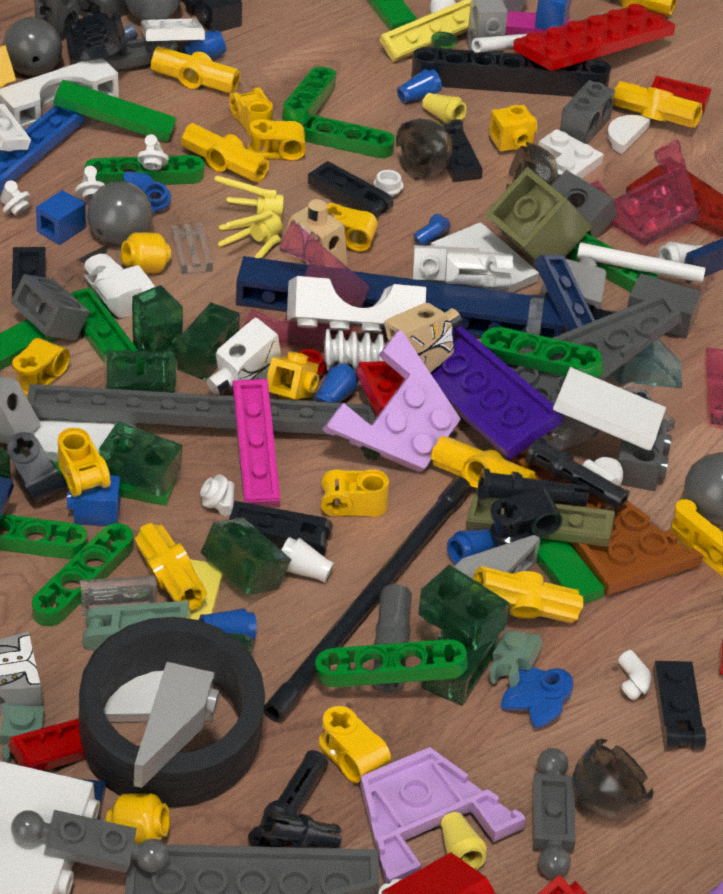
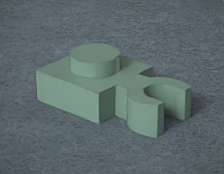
M505 630L493 652L494 662L489 668L491 683L496 684L499 677L508 675L510 687H515L520 681L519 669L530 671L542 649L541 635Z
M4 706L0 732V743L5 745L2 751L3 762L10 763L14 757L8 747L12 736L43 728L45 718L44 706Z

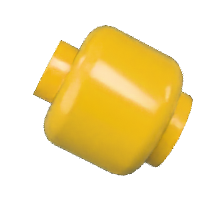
M134 232L121 246L122 263L127 268L139 265L145 274L160 273L171 258L170 246L166 244L165 239L160 233Z
M123 794L115 801L113 809L107 811L106 821L137 828L134 842L140 844L149 838L161 840L163 836H167L170 827V813L168 806L162 803L155 794Z

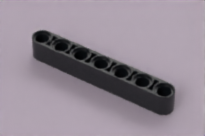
M421 47L414 50L411 78L424 69L428 71L435 70L440 77L442 87L569 97H574L589 80L602 83L608 87L611 74L610 64L602 60L591 59L550 71L521 54L500 52L476 53L472 50Z

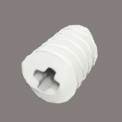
M326 329L323 361L326 364L327 371L331 367H335L336 363L348 366L352 364L353 370L356 372L359 362L384 361L378 356L386 345L383 334H378L375 343H372L370 334L365 333L362 341L358 342L356 332L352 331L349 339L345 340L343 331L339 330L335 339H332L329 329Z

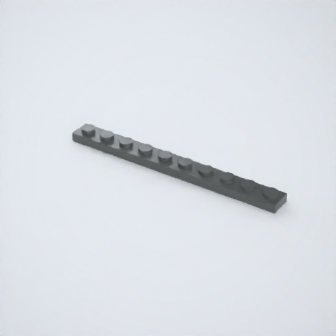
M40 384L29 385L28 401L36 416L40 418L236 429L233 396ZM270 399L273 431L330 435L325 433L322 428L343 403ZM345 403L368 424L371 425L376 419L372 405Z

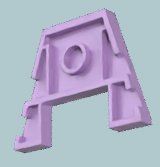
M399 329L378 356L403 376L405 380L371 425L368 424L343 403L337 408L322 430L332 436L337 434L349 439V443L360 448L365 446L377 451L381 457L420 473L432 460L430 459L432 449L438 442V439L442 436H449L460 421V417L405 334Z
M431 747L361 776L360 788L375 847L378 849V859L384 882L388 884L393 879H404L421 869L422 865L405 840L439 826L442 818L451 812H459L462 815L472 812L493 842L524 829L526 818L518 810L514 809L511 812L500 804L499 797L489 789L482 791L468 780V774Z

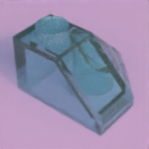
M657 339L615 370V382L682 388V361L660 339Z

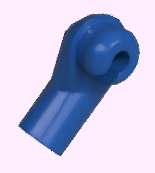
M435 214L430 218L428 225L413 234V238L418 245L424 246L435 238L447 234L450 230V221L441 214Z

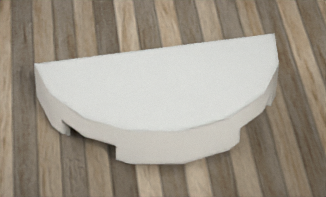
M626 115L611 121L607 131V138L612 143V149L623 154L649 128L651 118L640 115Z

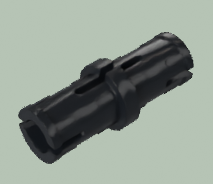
M267 811L261 820L260 826L272 828L271 830L261 829V834L265 838L290 841L291 845L299 848H304V846L308 845L321 848H338L342 840L341 835L330 834L331 832H342L339 825L314 821L311 816L306 814H299V816L296 815L294 817L276 813L275 811Z

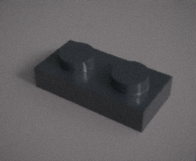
M13 247L12 299L24 274L46 278V247Z

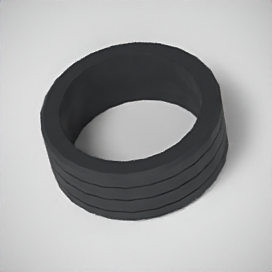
M180 617L147 619L126 626L108 637L93 652L83 670L79 689L80 742L89 766L102 781H105L106 785L119 794H155L168 807L195 805L219 796L242 778L249 770L258 752L265 703L262 674L253 656L237 639L222 629L205 622ZM166 662L214 672L213 684L228 696L239 715L236 724L224 737L210 746L192 752L177 753L142 788L134 786V766L140 746L133 744L120 735L108 721L103 709L109 698L121 686L138 676L155 671H164Z

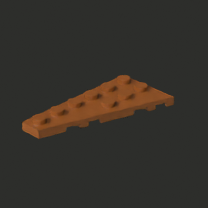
M531 445L510 459V462L534 471L537 480L556 481L550 478L549 472L536 465L529 466L525 463V458ZM562 479L561 481H559V480L556 481V482L570 483V482H568V481H566V480H564V479ZM589 494L587 508L615 511V521L609 547L569 542L604 586L607 596L700 566L703 555L694 548L689 551L677 542L678 537L671 531L663 532L650 523V516L628 500L623 508L617 511L614 507Z

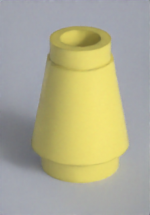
M428 93L422 102L425 110L445 123H450L454 119H461L463 121L466 116L467 106L460 97Z
M451 812L445 815L440 825L447 854L452 852L477 870L486 860V843L461 813Z

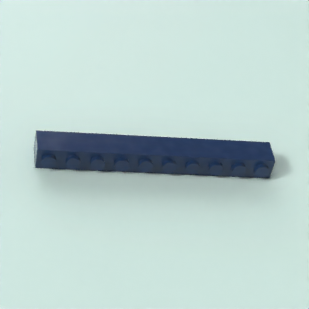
M243 256L236 282L237 306L287 312L289 280L296 276L330 279L336 294L345 303L357 308H370L374 306L380 299L384 289L394 284L426 287V303H430L444 313L451 308L455 309L462 318V327L476 339H481L485 331L494 327H504L554 338L561 335L563 324L552 299L547 297Z

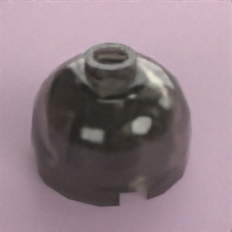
M418 118L401 124L397 131L396 147L401 146L403 156L398 158L404 171L412 179H429L442 173L450 164L453 153V140L446 128L438 121Z
M525 142L526 146L521 145L515 154L508 175L514 176V182L528 167L551 186L561 176V174H558L556 158L546 148Z
M596 739L582 753L575 766L573 779L575 790L578 794L577 801L591 815L597 814L600 817L611 820L631 817L652 800L654 795L653 788L648 792L646 791L643 783L648 779L647 775L635 759L623 748L616 745L611 750L603 746L607 741L606 739Z

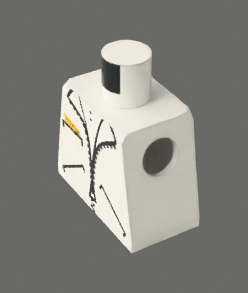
M255 317L224 343L216 352L218 372L206 380L212 393L221 395L226 390L233 393V380L267 379L271 358L281 357L278 334Z

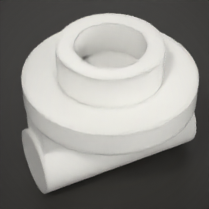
M150 134L146 136L145 143L147 148L145 151L138 153L137 160L148 170H159L162 166L168 164L169 157L163 153L155 135Z
M87 166L85 168L82 183L75 188L76 197L83 199L87 203H89L94 193L105 185L100 181H96L97 170L95 167Z
M14 181L6 182L0 200L3 204H6L3 208V212L6 215L13 213L17 216L29 207L28 200L31 198V195L28 191L20 193Z
M601 457L595 462L588 459L582 465L618 486L622 482V467L612 457Z
M221 474L216 475L214 478H208L200 491L202 505L208 509L214 507L219 510L221 515L229 516L234 503V483L227 481V478Z

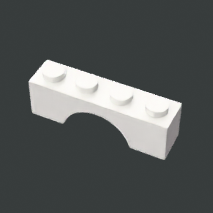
M103 58L82 61L1 88L0 104H5L21 127L26 130L41 117L42 112L48 106L53 104L55 94L62 80L119 98L118 72Z
M296 276L289 280L287 321H297V326L303 328H316L317 323L330 324V329L350 330V326H362V332L380 333L382 328H386L384 321L388 318L426 303V287L394 284L384 289L380 299L374 306L370 308H357L345 303L336 294L330 279Z

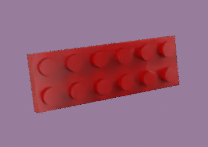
M630 4L623 9H613L605 14L591 15L587 19L570 21L568 24L559 27H549L542 32L528 33L524 37L514 39L513 50L550 71H554L674 35L675 24L666 20L661 14H654L646 10L643 5Z

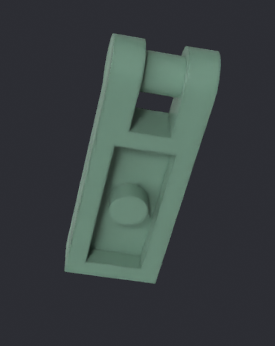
M189 601L90 608L86 613L85 624L88 628L83 632L82 644L86 649L95 651L108 637L128 625L152 618L180 617L190 619L191 608Z

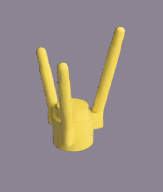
M215 176L214 180L216 182L262 195L258 196L257 200L227 197V203L257 206V215L270 210L282 219L283 195L276 194V190H267L229 178ZM252 223L233 228H226V225L222 224L219 225L218 229L220 231L249 227Z
M266 210L258 215L227 222L225 224L226 228L251 223L252 225L219 241L218 246L223 247L251 235L258 242H266L254 256L255 258H263L272 246L281 241L278 235L283 230L282 221L277 214Z

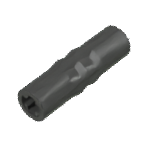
M392 584L384 587L381 591L374 645L409 642L412 593L406 586ZM406 658L403 659L402 662H401V664H402L403 666H405V667H406ZM374 659L373 670L381 667L383 663ZM404 682L375 684L374 687L384 692H395L402 689Z

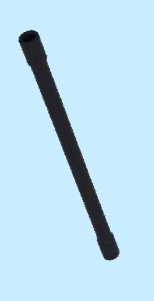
M458 476L449 483L439 495L438 501L302 664L266 702L264 713L270 720L281 722L298 702L303 691L317 676L315 665L317 656L322 651L340 647L380 599L383 588L391 585L447 516L456 510L470 493L471 485L465 478Z

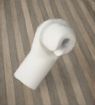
M628 650L618 659V663L630 677L629 680L622 683L621 688L631 700H636L642 693L645 695L649 691L652 676L649 669L632 650Z

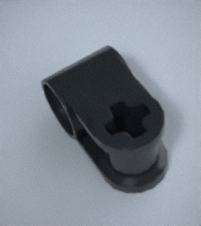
M20 432L11 437L7 448L9 456L21 475L20 479L35 504L67 487L52 459H49L39 440L33 434ZM27 447L31 455L25 457L21 452L23 448Z
M534 488L525 493L500 498L491 505L490 514L494 523L491 525L490 534L495 543L505 545L532 535L537 537L550 535L559 529L563 519L549 492L545 488ZM502 508H504V514H501Z

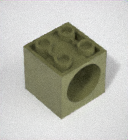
M528 167L485 213L486 217L511 242L533 260L537 259L540 255H564L566 257L592 228L589 222L568 199Z

